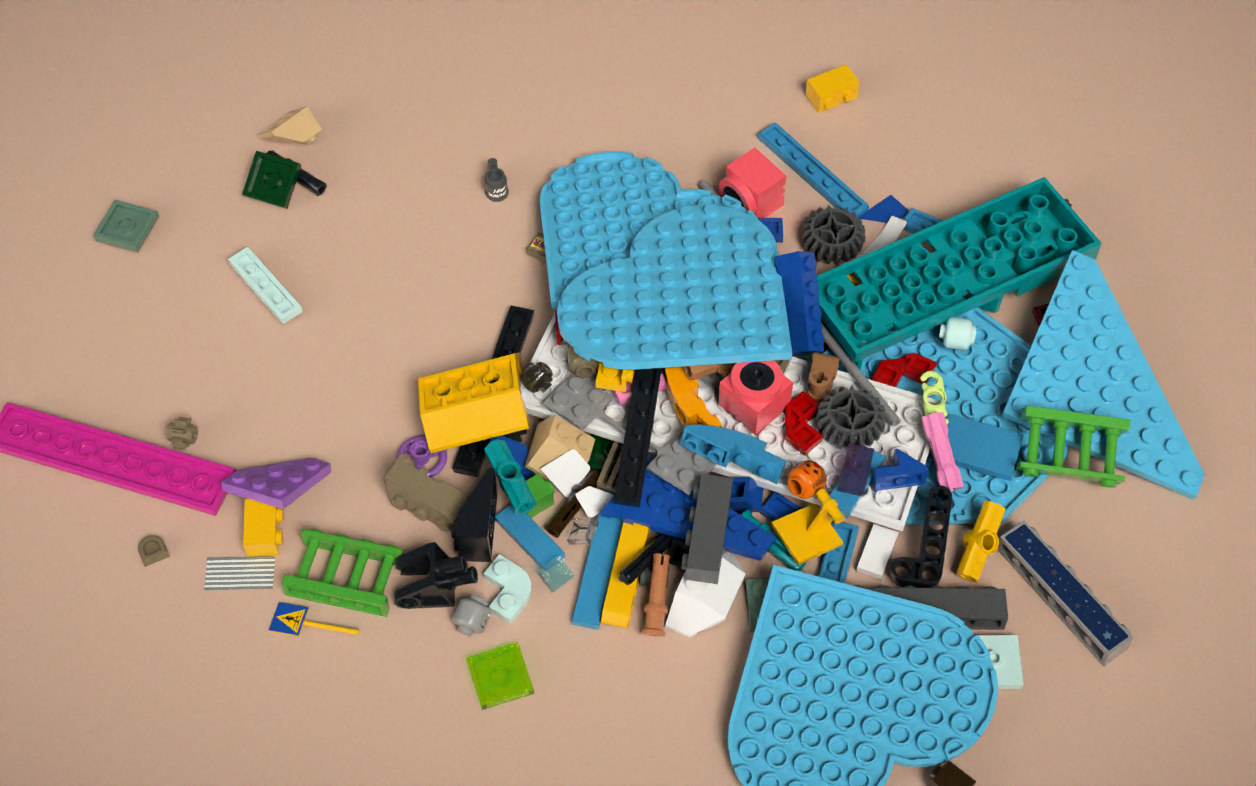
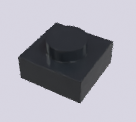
M677 537L673 538L668 554L670 555L669 564L682 568L683 554H689L690 546L685 545L686 540Z

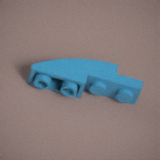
M686 425L680 442L681 446L725 468L731 461L775 484L781 479L787 462L765 451L767 442L742 432L722 427Z

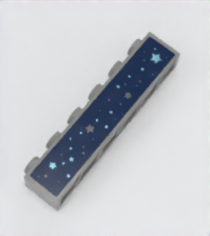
M1022 521L1000 536L997 548L999 553L1103 667L1128 650L1133 639L1129 629L1114 618L1109 607L1101 604L1094 596L1092 589L1076 577L1074 570L1062 562L1055 549L1048 546L1040 538L1038 531L1034 527H1030L1025 521Z

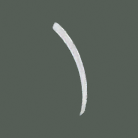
M891 216L873 243L854 259L895 242L907 222Z

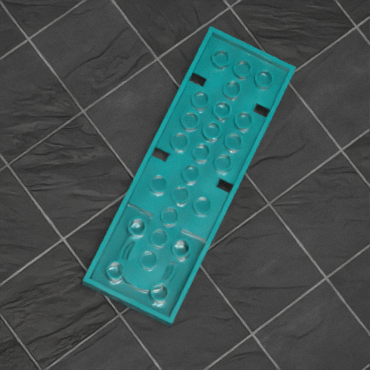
M1043 177L817 275L819 304L822 313L821 322L861 370L864 358L946 322L950 317H957L977 307L992 313L998 312L1005 294L1013 292L1017 297L1059 278L1072 250L1096 260L1102 243L1046 177ZM928 241L935 252L929 254L928 250L920 243ZM854 273L862 284L854 286L847 275ZM897 328L898 331L894 333L889 332L890 329Z

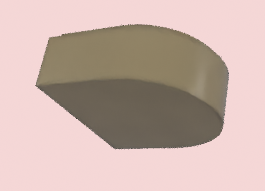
M148 536L138 546V551L145 567L170 557L163 540L158 536Z

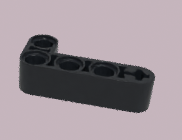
M937 485L930 490L925 506L918 559L909 557L895 559L889 573L890 579L895 585L900 587L915 586L917 588L938 586L943 573L952 505V493L947 487ZM936 497H941L942 505L940 511L935 510L937 506ZM929 522H940L942 525V529H932L929 525ZM926 547H936L939 551V554H928L926 551ZM905 567L909 571V575L906 577L899 576L895 569ZM930 571L935 575L936 579L927 581L923 578L922 573Z

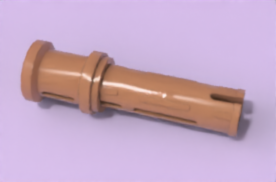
M659 553L653 554L649 603L644 606V612H646L645 627L641 629V634L665 636L663 624L664 615L667 614L668 609L664 602L670 555L664 554V556Z

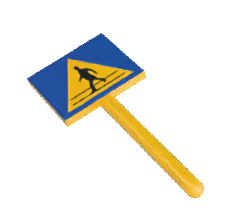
M281 602L278 603L269 628V632L297 637L300 636L303 625L355 635L360 633L358 629L307 621L305 619L309 607Z

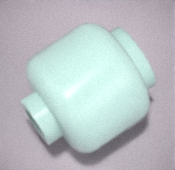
M950 317L946 324L941 323L939 338L943 339V344L946 348L965 351L969 346L974 345L977 326H973L970 319Z

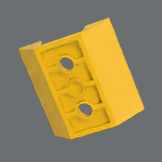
M520 352L418 378L420 416L430 453L529 429L528 412L522 398L519 374H523Z

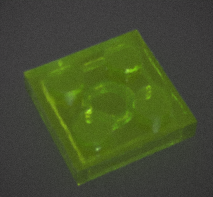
M518 642L466 658L482 710L534 694V688Z

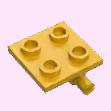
M821 489L816 493V497L823 504L822 509L818 505L812 504L771 522V526L798 565L836 549L844 543L831 525V521L833 519L835 524H839L844 521L845 516L838 509L837 501L831 499L826 489Z

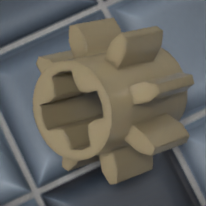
M179 417V419H175V422H170L167 429V440L174 443L173 448L186 449L190 444H195L197 440L198 428L196 425L191 424V418Z

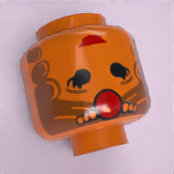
M811 460L804 461L791 469L787 479L790 492L802 499H808L816 495L819 490L824 489L827 482L823 467Z

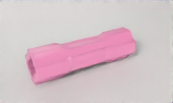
M936 412L922 417L921 421L925 436L929 440L937 469L938 484L947 487L951 492L962 489L964 486L948 439V427L944 413Z

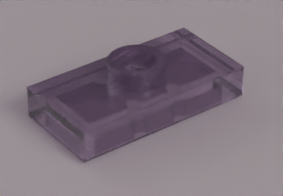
M848 444L837 491L864 496L874 454L873 448Z

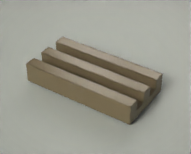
M614 441L597 481V487L612 492L616 491L614 482L619 473L623 445H619V442ZM619 451L620 454L614 466L612 474L609 478L608 483H605V480L608 476V473L616 457V454Z

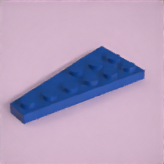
M650 457L647 459L646 468L653 461ZM646 469L640 508L614 504V495L601 510V516L619 518L627 524H640L649 527L652 531L686 540L687 530H693L694 522H689L691 506L696 507L697 499H693V492L688 495ZM729 508L723 548L729 549L730 553L761 561L776 542V537Z

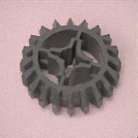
M828 204L825 210L819 207L817 212L811 211L809 217H806L801 228V241L804 244L805 251L813 252L819 262L825 259L827 264L835 261L838 265L840 260L848 262L850 257L855 258L857 252H861L866 237L861 218H856V212L849 213L848 207L841 210L839 205L833 209Z
M851 385L849 390H846L841 386L839 392L832 389L830 395H825L822 402L818 405L816 415L818 431H822L823 439L830 438V445L838 443L840 450L844 446H848L851 452L854 446L860 449L864 447V444L871 447L873 441L878 442L885 430L887 417L884 413V405H880L879 397L873 398L872 391L864 393L863 387L859 390H854V387Z

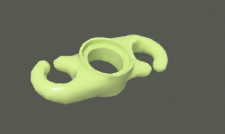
M927 371L922 374L920 380L924 382L928 377H933L936 379V384L929 386L926 383H922L921 385L925 416L936 412H943L946 417L945 404L947 396L943 378L935 371ZM930 395H938L942 402L938 405H932L928 402L927 398Z

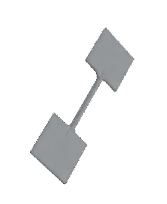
M574 373L542 404L583 430L594 419L600 418L624 434L626 431L624 425L603 412L604 408L614 397L604 390L596 388L594 384L578 377ZM678 435L664 447H658L650 442L649 449L656 452L657 456L646 469L688 495L694 491L695 483L700 484L701 474L708 475L717 465V463L681 446V437Z

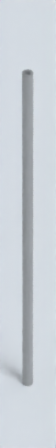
M702 180L699 183L701 189L710 190L712 195L719 196L706 180ZM821 322L824 342L836 357H840V362L857 383L863 387L865 393L872 391L873 398L879 397L880 405H884V413L893 427L899 425L901 419Z

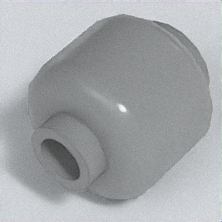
M469 595L468 598H461L452 616L453 622L458 625L457 631L470 637L473 632L482 633L491 616V609L488 607L489 603L474 595Z

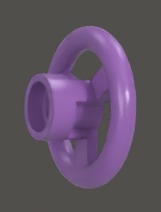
M426 435L409 438L400 446L397 453V458L401 453L404 455L405 453L410 454L415 460L418 470L421 467H425L430 458L440 455L437 465L427 473V476L431 478L440 473L447 462V450L430 453Z

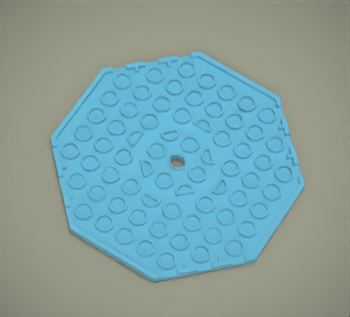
M974 308L957 316L970 319L973 326H977L974 345L969 346L965 351L950 349L944 346L943 339L939 338L941 326L939 324L863 359L861 371L869 380H871L881 361L903 358L904 355L916 353L937 362L934 371L942 376L947 396L945 404L947 416L945 418L952 414L1023 434L1015 468L1018 463L1027 461L1030 428L1002 417V413L1031 345L980 308ZM896 327L889 330L890 333L898 331ZM830 348L822 353L836 356ZM839 360L838 370L849 373ZM905 376L902 377L897 388L923 395L921 383ZM930 377L927 385L933 386L936 384V379ZM938 395L928 396L929 398L942 401ZM1041 433L1037 464L1052 466L1055 439ZM1066 444L1064 449L1063 462L1067 459L1069 454L1068 447ZM931 449L925 464L928 468L925 485H918L905 525H923L929 492L933 487L939 485L936 476L937 469ZM957 466L964 487L951 492L952 505L949 525L975 524L984 501H991L1006 508L1001 524H1003L1050 475L1038 474V477H1028L1022 475L1023 471H1016L1014 468L1011 481ZM936 497L937 506L935 510L940 511L942 505L941 497ZM931 521L929 522V525H941V523L938 521Z

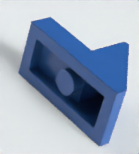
M895 449L892 460L893 466L885 465L874 469L871 482L874 491L925 485L928 468L901 450Z

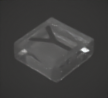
M595 517L573 518L565 540L570 545L591 544L599 524L598 520Z

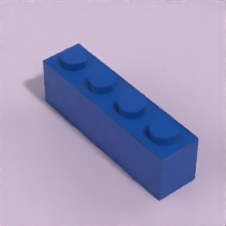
M796 251L775 256L777 273L782 277L792 356L824 352V336L821 324L822 313L819 304L815 254L813 252Z

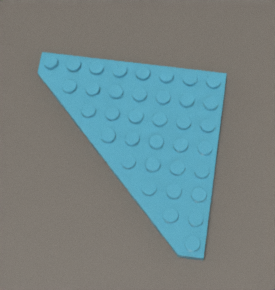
M1072 250L1007 401L1002 417L1030 428L1028 421L1020 420L1021 410L1026 406H1035L1129 419V431L1118 437L1115 466L1194 500L1198 495L1205 474L1096 260ZM1044 423L1040 428V433L1055 439L1056 429L1053 428V424ZM1069 427L1066 430L1065 439L1066 445L1080 450L1082 433L1079 432V428ZM1095 430V433H1092L1090 455L1105 461L1107 444L1105 432Z

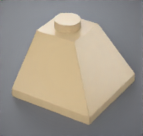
M308 107L291 110L256 136L262 140L293 144L305 142L309 144L318 138L316 134L322 128Z

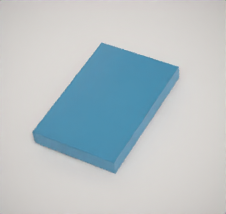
M949 414L947 418L949 421L947 424L948 439L955 464L962 468L1011 481L1024 435Z

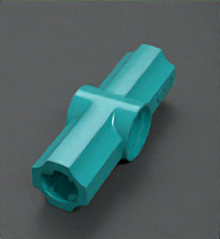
M496 439L489 442L484 451L492 468L495 469L500 488L505 491L516 514L520 513L523 515L530 512L536 506V500L521 473L520 465L513 458L505 440ZM508 475H514L513 478H506Z

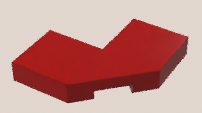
M916 353L904 355L903 358L895 360H884L880 362L871 380L897 388L900 380L905 376L921 384H927L930 377L924 382L920 380V377L927 371H934L937 362Z
M802 391L785 406L786 441L805 456L822 442L823 436L807 423L817 415L819 403Z

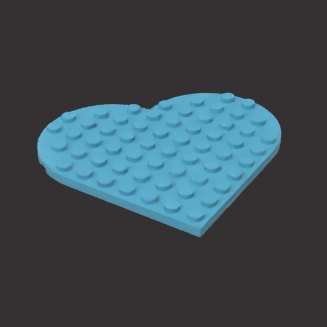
M611 151L593 153L576 158L575 163L567 167L563 165L551 174L550 181L543 185L540 194V210L552 308L558 307L559 299L566 287L584 271L616 258H630L631 245L637 233L648 222L666 212L685 205L716 204L718 206L734 208L756 219L758 218L752 210L748 211L742 207L739 200L726 194L721 197L712 195L710 190L681 189L675 175L671 171L668 172L663 169L660 162L649 157L641 159L634 157L633 153Z
M716 204L685 205L666 212L648 222L637 233L631 245L630 258H616L584 271L571 281L562 293L557 307L560 334L565 343L568 342L574 348V352L588 361L594 359L603 362L604 367L614 369H651L792 359L782 277L777 273L775 256H778L776 241L770 230L762 222L734 208L718 206Z
M773 565L729 722L728 751L738 781L742 786H885L894 764L906 767H929L957 758L980 739L987 729L996 707L998 696L997 673L994 670L987 647L978 634L975 635L964 625L965 622L942 609Z

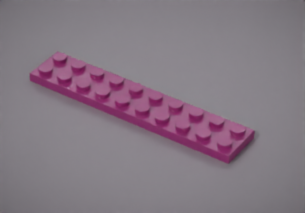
M8 402L0 413V453L214 516L217 515L227 495V492L222 491L221 482L236 471V468Z

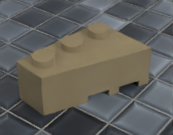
M401 453L385 475L391 504L399 510L405 509L413 513L416 518L422 521L428 520L434 523L442 531L452 532V523H457L458 512L469 496L444 480L438 483L427 476L429 470L424 467L418 470L407 463L408 457Z

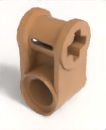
M814 352L807 394L816 402H822L825 395H830L833 381L837 375L840 357Z

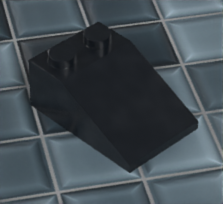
M494 468L487 470L458 512L457 523H452L451 534L452 539H454V551H458L459 556L464 555L467 561L491 562L498 498Z

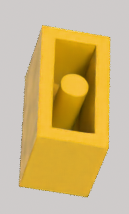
M845 64L807 79L805 95L818 113H821L857 98L860 81Z
M245 499L243 547L247 557L279 555V545L284 543L283 530L280 529V522H284V509Z

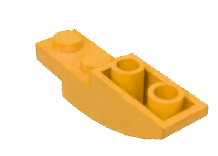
M683 366L664 368L667 395L674 412L683 426L708 425L722 427L719 418L714 414L712 415L706 409L704 401L698 397L699 383L697 379L689 380L685 375Z

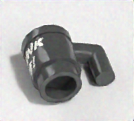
M491 158L488 160L489 170L485 177V192L489 200L500 202L506 199L509 194L507 177L504 171L498 168L497 160Z

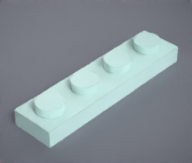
M249 247L228 258L230 266L282 325L303 312L300 304Z

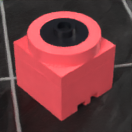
M753 148L726 166V177L719 182V193L721 197L726 194L739 200L741 206L748 211L752 210L759 220V218H766L784 205L785 196L783 193L785 188L783 186L786 185V175L757 148Z
M775 361L736 363L732 372L720 382L718 405L728 414L735 415V419L738 422L741 420L744 423V427L756 436L785 411V406L791 401L793 382L783 375L780 366Z

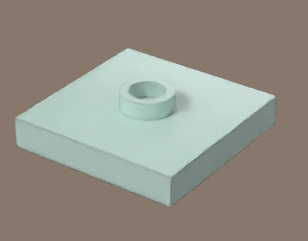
M978 635L990 653L989 656L997 673L998 689H1022L1024 684L1018 635Z

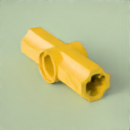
M984 501L974 529H969L964 535L963 545L965 551L956 575L970 582L978 583L988 554H993L998 548L999 538L997 531L1006 508L991 501Z

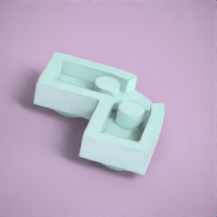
M499 554L483 574L486 580L502 589L489 605L491 613L511 625L531 598V581L524 569Z

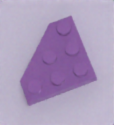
M305 458L241 469L233 472L221 482L222 491L284 509L330 474L331 465L316 458Z

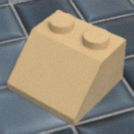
M553 415L537 424L525 467L536 474L539 473L543 478L552 482L540 468L571 449H575L588 463L595 438L557 415Z

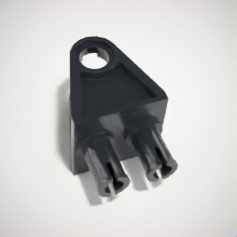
M436 542L428 543L402 554L395 560V569L401 571V575H428V577L395 591V605L403 609L455 606L456 587L477 583V570L474 566L468 568L467 559L464 555L450 558Z

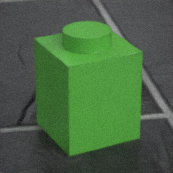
M539 473L526 480L536 500V506L530 512H527L532 518L554 505L553 494L555 489L548 479L544 480Z

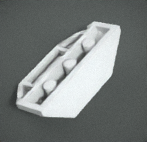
M723 548L718 584L686 580L685 571L676 590L665 628L687 637H692L697 632L706 630L726 620L746 575L734 553H730L729 549Z

